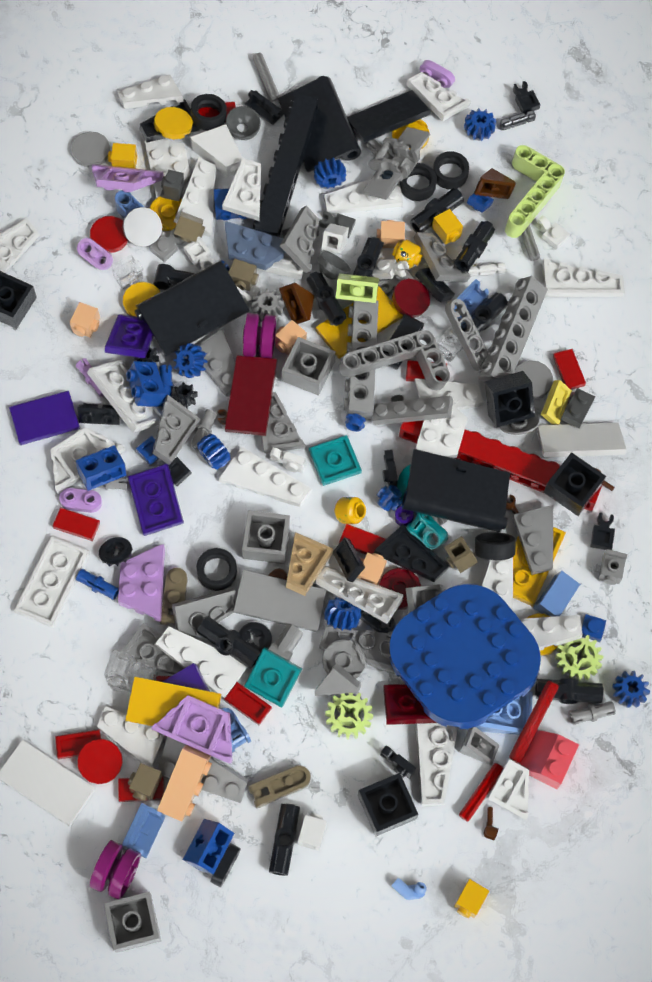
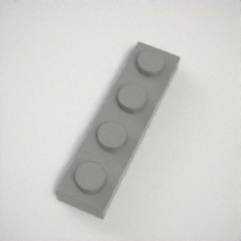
M451 396L377 403L374 405L372 422L374 425L451 418L453 399Z

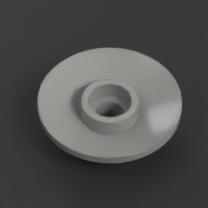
M535 413L533 418L499 428L508 434L521 435L535 430L539 426L540 420L539 416Z

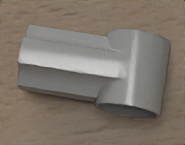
M287 624L276 643H272L269 650L290 661L293 655L292 652L300 641L303 632L294 625Z

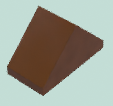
M491 168L480 177L474 194L509 199L516 182Z
M295 282L280 287L279 291L291 320L296 324L309 321L315 295Z

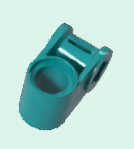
M416 513L417 517L414 521L406 526L407 530L429 549H435L445 544L448 540L447 531L432 516ZM433 533L438 537V542L434 540Z

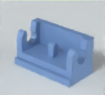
M475 279L457 299H461L464 302L470 316L475 313V309L488 300L489 291L487 288L482 291L480 289V281Z
M560 571L554 575L533 608L551 617L560 616L581 584L565 572Z
M141 803L122 843L123 849H134L141 853V857L146 859L166 816L156 809Z

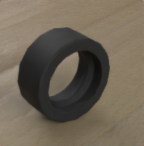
M214 94L197 96L191 103L190 116L193 124L204 131L224 125L227 106L224 100ZM204 107H211L220 114L210 118L200 115L197 111Z
M447 151L436 157L433 163V170L437 176L436 184L445 189L462 187L466 183L469 174V162L466 157L455 151ZM444 164H455L461 168L462 173L457 177H447L440 172V167Z
M417 163L408 178L400 182L402 194L412 201H423L433 195L436 189L437 176L429 165ZM413 175H421L429 180V186L423 189H415L407 184V179Z
M487 532L475 537V554L480 558L486 560H506L515 555L516 539L510 534Z
M209 549L202 553L197 561L198 579L209 590H224L230 587L236 579V560L225 549ZM219 558L228 563L230 570L226 578L218 581L207 578L204 568L205 564L211 559Z

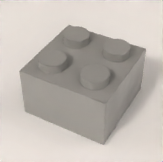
M298 337L282 368V381L319 396L335 363V351Z
M248 510L242 547L243 559L285 564L290 515Z
M150 891L104 903L111 943L115 953L161 942Z

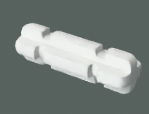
M502 262L496 263V265L472 266L468 274L471 277L494 275L496 273L502 274L506 273V265Z

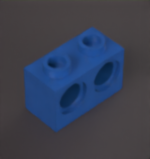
M133 361L130 369L127 370L126 379L130 384L131 395L134 397L136 406L159 407L166 392L156 362Z
M115 445L76 460L78 474L87 491L127 476L125 462Z

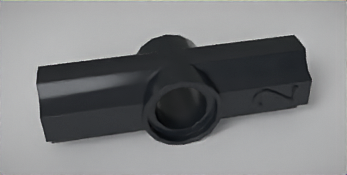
M452 188L439 199H432L422 212L410 220L413 230L416 233L425 232L432 226L434 217L448 209L453 211L464 202L462 193L458 189Z
M481 221L474 233L470 234L462 247L463 250L454 262L458 270L469 272L476 259L480 258L488 245L487 242L496 230L491 222Z
M368 237L363 251L357 259L353 275L372 276L384 242L376 237ZM362 265H369L370 267L364 268Z
M315 271L306 278V282L315 295L319 309L324 312L330 325L338 326L342 324L346 319V314L336 299L333 288L328 285L321 272Z
M496 292L483 305L475 309V313L471 318L479 333L482 330H486L490 323L508 306V301L502 293ZM465 322L461 325V329L464 332L467 330Z
M209 616L203 620L197 629V633L216 645V649L220 654L232 656L249 669L255 665L261 654L260 651L242 640V636L238 631L226 629Z
M575 678L536 680V699L539 698L547 681H552L559 686L553 700H559L560 703H602L603 683L579 682Z
M281 804L269 866V873L274 875L288 876L300 813V807ZM286 834L291 838V841L287 845H282L279 843L278 838Z

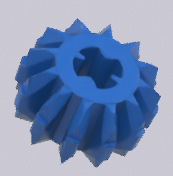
M479 108L477 111L471 110L469 115L465 117L464 130L467 131V136L473 135V140L480 138L482 141L484 137L489 139L491 134L495 132L496 119L493 118V113H487V108L484 111H481Z
M325 159V161H320L318 165L314 166V179L320 188H335V186H340L342 182L346 181V168L340 159Z
M188 343L187 345L180 346V351L175 352L177 358L173 359V361L177 362L174 369L179 370V375L194 378V376H201V371L206 370L203 365L208 362L204 359L207 353L202 351V347Z
M209 434L204 436L197 443L200 454L212 468L218 470L231 460L230 453L216 435Z
M335 597L334 600H329L325 608L324 619L327 621V625L333 626L334 629L339 628L342 631L343 629L351 630L352 628H357L359 624L361 609L344 599Z
M624 671L622 677L617 676L615 678L616 683L612 685V689L616 690V692H614L613 697H620L618 701L620 705L626 702L627 708H630L632 704L637 708L640 706V702H646V696L650 694V690L646 688L649 682H642L643 674L636 677L635 671H632L630 675ZM630 686L634 688L632 693L628 691Z

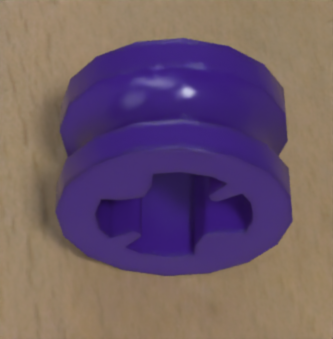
M400 506L395 511V522L399 526L403 524L406 527L409 523H412L414 513L413 511L402 509ZM402 512H405L406 516L409 515L407 520H402V517L399 518Z

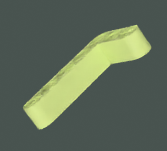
M520 145L516 148L512 166L517 171L536 181V183L509 215L505 233L512 238L521 236L560 188L565 174V170L561 165L526 145Z

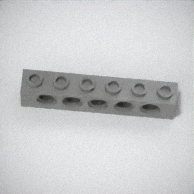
M533 276L521 278L515 284V290L508 301V306L501 318L500 326L495 332V338L488 349L485 362L481 366L478 378L484 383L487 380L515 372L548 290Z
M376 300V303L354 301L353 306H349L348 317L352 318V324H348V336H351V342L347 343V353L377 344L378 300ZM359 320H364V321H366L367 323H366V324H361V323L359 322ZM364 338L366 342H360L357 339ZM364 357L367 361L372 362L371 358ZM346 362L348 367H354L351 363ZM375 370L359 374L365 379L360 380L352 376L349 377V380H345V392H348V398L344 399V410L347 411V414H359L365 419H372L374 412ZM354 394H362L364 398L359 399Z

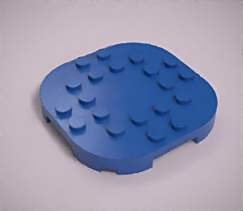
M457 585L438 594L403 617L394 628L390 639V662L397 677H401L424 707L426 715L445 727L449 725L460 727L459 729H468L485 723L489 716L519 696H525L534 686L539 673L541 656L534 636L497 593L479 585Z

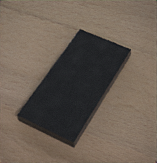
M411 90L347 118L352 130L363 143H366L431 114L426 104Z

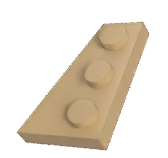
M295 532L286 588L306 596L317 576L331 557L333 548Z

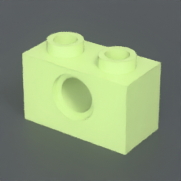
M339 273L336 299L376 303L379 278Z

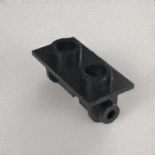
M251 90L248 93L250 99L245 105L255 110L258 115L272 125L285 114V111L258 93L257 90Z
M83 403V405L77 406L79 423L120 425L119 414L112 405H102V408H99L98 404Z

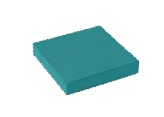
M347 435L309 447L310 456L323 486L362 473Z
M263 648L244 687L282 708L303 668L273 651Z

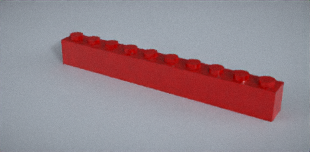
M424 420L403 422L399 437L417 444ZM464 430L457 458H454L509 472L511 481L544 493L548 481L560 467L557 462L543 460L536 454L525 453L518 447L504 445L497 439H489L482 436L479 432ZM602 486L584 509L592 512Z

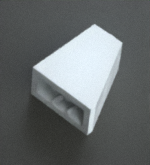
M226 124L191 136V147L196 154L204 160L215 164L216 169L226 177L236 175L243 157Z

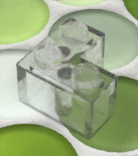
M113 649L104 676L110 689L116 692H123V690L131 692L134 677L156 681L158 671L156 667L136 662L134 655Z

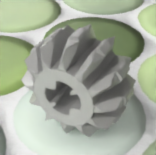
M266 288L265 293L258 291L257 296H253L251 310L253 313H258L260 322L263 321V317L266 314L276 315V321L278 316L283 315L285 303L282 301L281 294L276 295L275 290L270 293Z

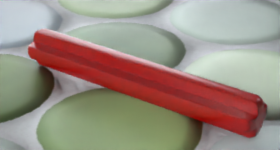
M547 681L509 755L510 759L518 763L522 761L559 688L556 683Z

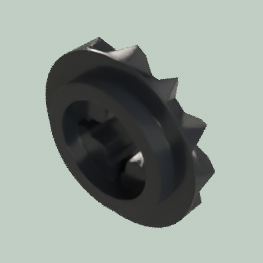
M111 538L101 545L99 557L102 563H106L109 567L113 564L118 566L119 563H126L127 558L132 557L131 552L133 548L131 543L125 538ZM115 548L119 551L116 556L114 555Z
M251 622L240 629L239 633L242 636V640L258 651L262 652L263 648H270L272 635L264 624ZM251 633L255 637H261L258 640L259 646L255 645L254 642L249 643Z

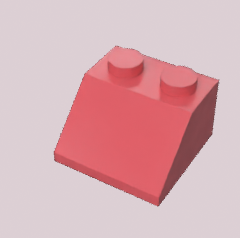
M537 730L519 764L529 769V776L558 789L562 784L579 744L559 734Z

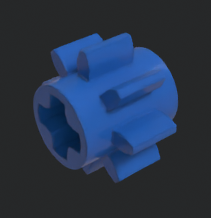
M385 485L376 494L379 497L378 505L386 511L391 509L395 511L402 504V499H400L402 493L393 485L389 487Z

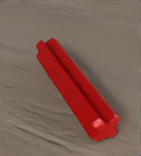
M494 763L459 813V816L464 821L468 822L495 785L503 770L500 764Z

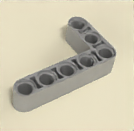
M421 330L345 354L339 364L341 375L352 377L416 357L427 384L432 390H441L450 379V372L435 337L428 330ZM420 340H424L427 345L422 344ZM401 345L406 346L409 350H404ZM383 351H387L390 356H386ZM364 357L371 358L372 362L367 361ZM427 358L433 359L434 363H431ZM346 362L351 363L354 367H348ZM435 376H439L442 381H438Z

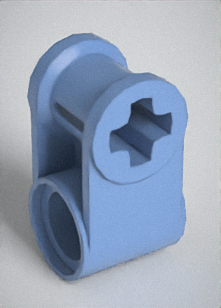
M121 190L115 195L116 210L123 218L132 209L144 207L130 192Z
M222 708V710L229 712L232 718L231 739L233 753L237 747L252 741L235 713L229 708Z

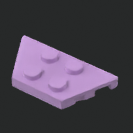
M92 165L96 186L103 187L105 190L122 189L124 192H133L162 181L164 176L162 171Z
M164 545L154 547L127 560L126 563L122 562L120 565L119 605L127 609H134L135 612L141 615H149L158 622H161Z
M187 695L151 728L156 732L231 764L233 761L230 713L190 695Z

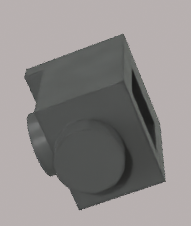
M168 169L166 177L163 176L161 188H163L161 192L162 198L180 201L184 188V173Z

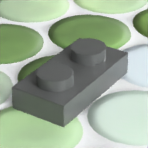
M577 388L561 420L580 428L596 396Z

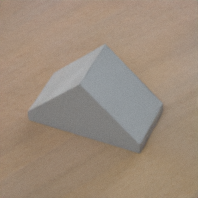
M336 663L318 685L314 693L315 696L359 692L361 682Z
M473 727L469 728L460 753L492 765L499 744L478 728Z

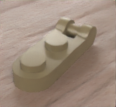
M173 568L166 575L160 625H167V623L175 624L174 615H169V610L173 611L172 604L186 600L188 578L186 572L181 568Z
M295 766L250 785L248 790L255 798L254 804L257 809L306 788L310 783L311 775L306 767ZM267 787L269 794L263 797L261 790Z

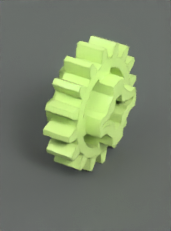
M587 635L585 639L581 638L564 643L562 646L558 645L556 650L559 653L555 655V659L560 660L556 666L564 668L562 674L568 672L569 678L576 676L579 681L582 679V676L586 680H589L590 674L595 676L598 672L596 669H600L602 666L599 661L603 659V655H598L602 648L595 647L597 641L590 642L589 635ZM582 651L581 660L577 664V654ZM582 667L588 668L585 670H579V668Z
M345 693L340 694V698L334 695V703L328 702L327 707L331 710L325 712V716L330 717L326 720V724H332L331 732L338 731L337 737L340 738L342 734H346V740H349L350 735L357 739L358 732L364 735L366 734L364 727H371V723L368 720L373 719V714L368 712L372 710V706H366L367 698L360 699L361 693H358L356 696H353V693L345 696ZM336 708L340 713V716L337 718V720L334 716ZM363 710L364 719L361 722V719L358 717V715ZM346 712L348 714L353 713V718H351L350 716L346 718ZM344 726H350V727H352V728H351V729H348V728H344Z

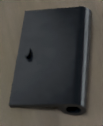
M320 76L316 80L278 98L282 110L285 111V118L289 117V104L291 100L294 101L296 94L318 98L319 109L303 159L307 172L314 170V166L318 165L320 161H325V159L330 160L331 158L338 159L343 157L345 160L350 161L360 156L361 149L330 77Z
M221 261L137 304V309L134 310L138 320H143L147 323L165 356L179 350L180 346L192 343L250 312Z
M414 449L408 486L405 490L401 507L405 510L500 533L502 529H506L508 517H505L510 473Z

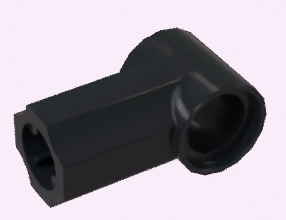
M159 264L153 285L158 289L166 290L195 273L175 270L168 264Z

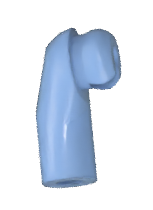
M400 878L391 886L406 900L420 899L427 890L426 885L422 882L406 885Z

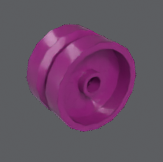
M247 313L243 330V356L255 357L258 346H260V356L262 358H273L276 315L266 314L263 317L261 327L258 313Z
M110 840L96 863L89 887L99 892L104 891L108 887V895L116 900L122 899L134 879L140 863L141 853L129 848L123 854L122 844Z

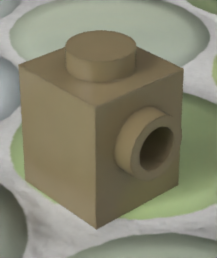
M181 211L174 234L180 236V239L185 242H196L198 237L202 238L205 226H202L203 219Z
M234 258L228 273L238 288L250 292L252 286H256L259 279L257 266Z
M462 536L444 547L449 555L446 560L452 569L457 567L460 574L478 563Z
M140 763L137 772H132L128 781L131 793H134L133 797L144 802L146 799L152 801L163 777L162 772Z

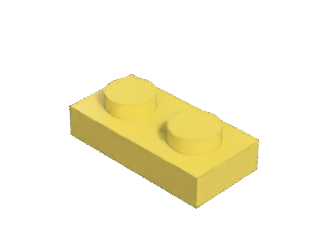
M553 381L541 412V416L552 425L560 424L572 392L562 381Z

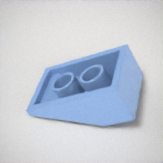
M529 691L523 697L519 696L489 716L485 723L476 726V728L487 733L520 735L532 712L533 691Z

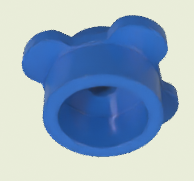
M359 414L346 415L347 420L345 424L347 429L359 432L365 428L364 423L366 419Z

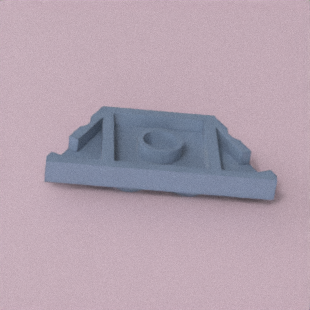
M228 221L225 222L228 258L234 261L235 258L256 265L257 268L266 271L275 262H279L284 258L286 252L280 247L283 238Z

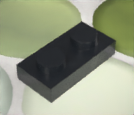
M429 267L419 269L415 274L420 280L419 282L440 303L451 300L454 297L455 293L444 281L435 280Z

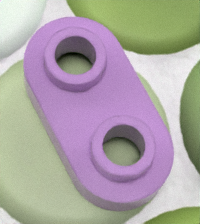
M425 60L420 66V72L440 82L443 88H450L455 82V76L451 71L431 60Z
M84 238L78 243V254L99 270H107L111 267L113 263L112 255L90 238ZM91 246V251L87 252V248ZM106 258L105 263L102 264V259Z
M67 488L61 492L59 497L62 507L70 511L94 513L102 506L100 494L93 490ZM69 495L74 496L71 500H67L66 498ZM89 498H94L93 502H87Z

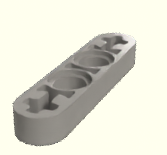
M461 299L449 300L445 305L446 315L474 370L481 371V366L485 362L488 351L464 302ZM462 321L467 324L465 332L461 329ZM471 339H473L476 343V347L474 350L470 347Z

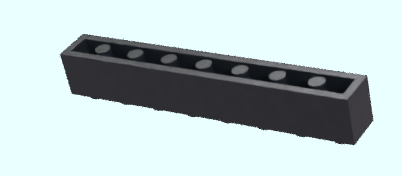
M296 94L294 101H290V114L284 120L285 131L284 134H280L278 143L280 147L279 150H275L273 161H275L274 167L271 166L269 169L268 178L270 180L268 184L265 183L263 195L265 196L263 201L260 200L259 221L254 220L253 229L277 237L281 235L319 109L318 98Z

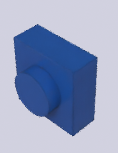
M473 193L468 198L467 204L483 213L492 205L494 199Z
M150 436L136 448L137 453L149 465H152L159 459L152 453L155 443L153 436Z
M586 614L582 624V637L585 638L589 635L590 640L601 642L606 620Z

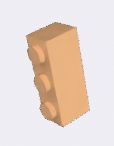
M188 745L182 749L157 811L181 822L186 816H191L195 804L192 803L195 795L199 796L204 785L201 783L203 775H208L212 763L209 762L211 755Z

